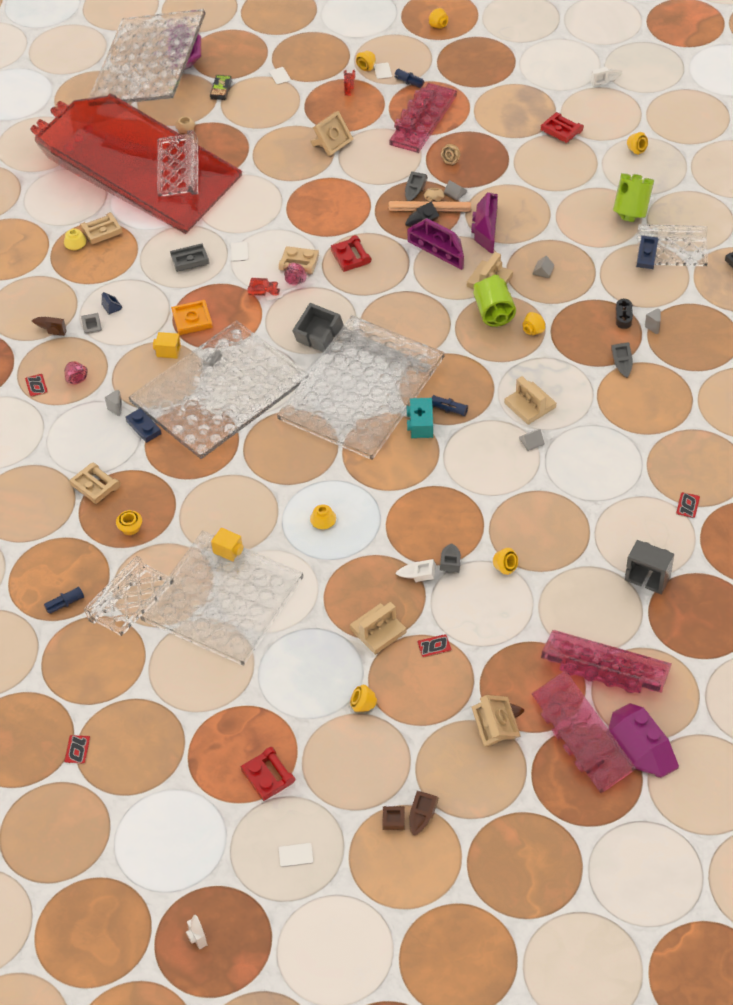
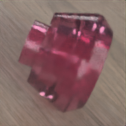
M289 263L284 276L288 284L297 285L306 281L307 273L302 265Z
M77 361L69 362L64 368L66 382L74 385L83 382L88 374L87 367Z

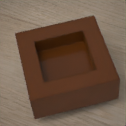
M383 806V830H405V806Z

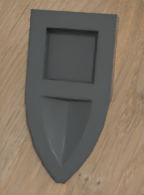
M411 171L405 188L407 201L413 200L420 191L423 192L428 179L427 174Z
M627 342L611 345L614 364H616L619 372L627 378L631 373L633 365L630 344Z
M454 544L447 545L441 552V571L449 573H459L461 554Z

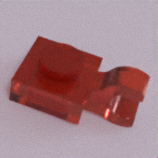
M344 70L345 96H351V89H354L355 70H352V73H347V70Z
M251 278L247 291L248 295L265 296L266 292H269L271 295L276 296L279 295L280 288H277L278 282H269L268 278Z

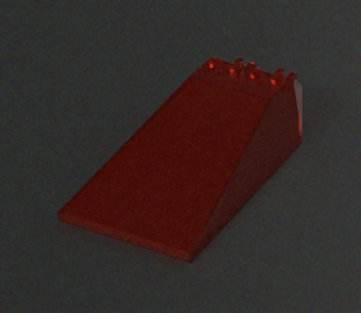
M111 93L107 96L74 100L69 105L59 101L56 104L57 108L52 107L50 110L52 115L55 116L50 123L39 119L37 121L38 126L33 125L30 128L31 132L36 135V144L47 158L184 234H187L242 176V170Z

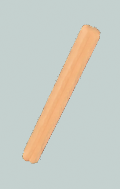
M389 201V211H416L417 208L429 202L433 203L437 212L471 211V202Z

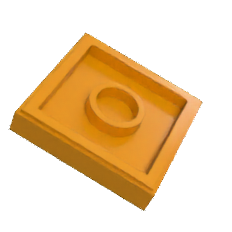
M205 300L171 307L179 335L213 328Z

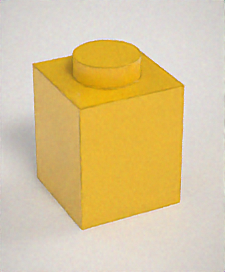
M158 332L157 338L153 340V349L156 350L157 357L178 359L181 348L179 334Z
M222 527L211 540L213 553L232 562L243 551L242 537Z

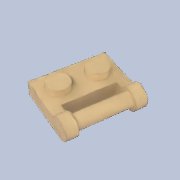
M111 212L91 222L80 223L81 230L85 233L91 245L122 234V228Z
M286 246L282 259L279 261V270L284 271L288 269L313 274L319 258V250Z
M94 462L90 463L69 480L71 486L95 504L110 492L116 491L121 485L120 481L111 478L99 469V466ZM95 474L97 477H99L101 480H103V481H104L105 483H107V484H106V485L102 484L100 481H98V480H97L96 478H94L92 475Z

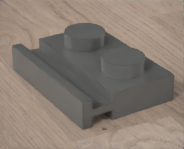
M203 243L170 251L176 272L209 264V258Z

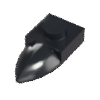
M429 202L417 208L408 217L405 225L411 227L426 218L433 221L439 218V214L433 203Z

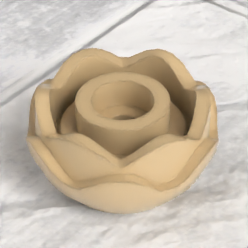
M183 116L176 122V129L179 133L188 134L194 131V126H196L194 120L188 116Z
M447 144L442 148L441 157L445 163L453 165L459 161L460 150L457 146Z
M428 188L424 193V198L428 201H441L444 198V192L440 188Z

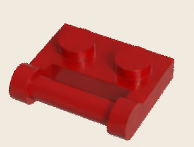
M558 112L554 113L541 125V131L565 143L569 142L576 134H580L584 129V125L577 124L563 117Z
M357 235L352 236L349 240L330 245L331 251L343 272L367 265L372 260L370 255L365 252ZM352 247L356 248L361 258H356L351 249Z
M268 747L262 754L241 765V771L263 801L292 785L296 780L293 774L289 773L276 756L277 752L273 747ZM267 761L272 763L282 777L280 781L277 782L265 765Z

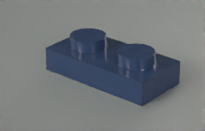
M641 235L636 267L654 269L658 237Z
M141 408L125 416L126 422L146 443L162 434L161 429Z

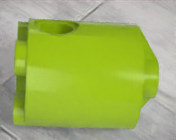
M621 173L613 211L618 213L622 220L634 222L637 217H646L654 184L653 179H642L643 176L633 174L631 177L629 174Z
M492 275L474 284V298L476 299L482 320L486 325L499 327L507 324L515 317L516 307L508 291L507 283L499 275Z

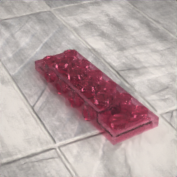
M428 83L425 88L421 87L420 90H416L414 99L409 100L407 109H403L401 118H397L394 127L396 131L390 138L389 145L419 153L456 98L457 90Z
M552 630L541 655L543 659L561 663L560 670L569 676L575 674L584 677L587 681L595 680L602 682L607 687L616 686L623 688L628 693H640L642 687L662 693L672 663Z
M566 670L532 693L543 710L540 713L547 724L550 722L553 724L552 732L558 740L562 738L566 744L563 747L568 755L574 754L577 759L574 762L581 773L585 771L600 793L636 770L631 760Z

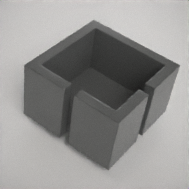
M309 303L292 331L297 342L309 347L312 345L314 349L327 354L334 343L333 337L337 338L344 324L340 314Z
M636 540L628 555L625 581L642 586L651 570L653 572L645 588L662 595L671 577L675 554L666 549L653 546L648 542Z

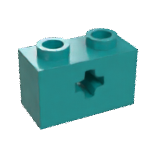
M410 398V406L406 407L407 417L411 419L407 420V431H411V438H433L432 398Z

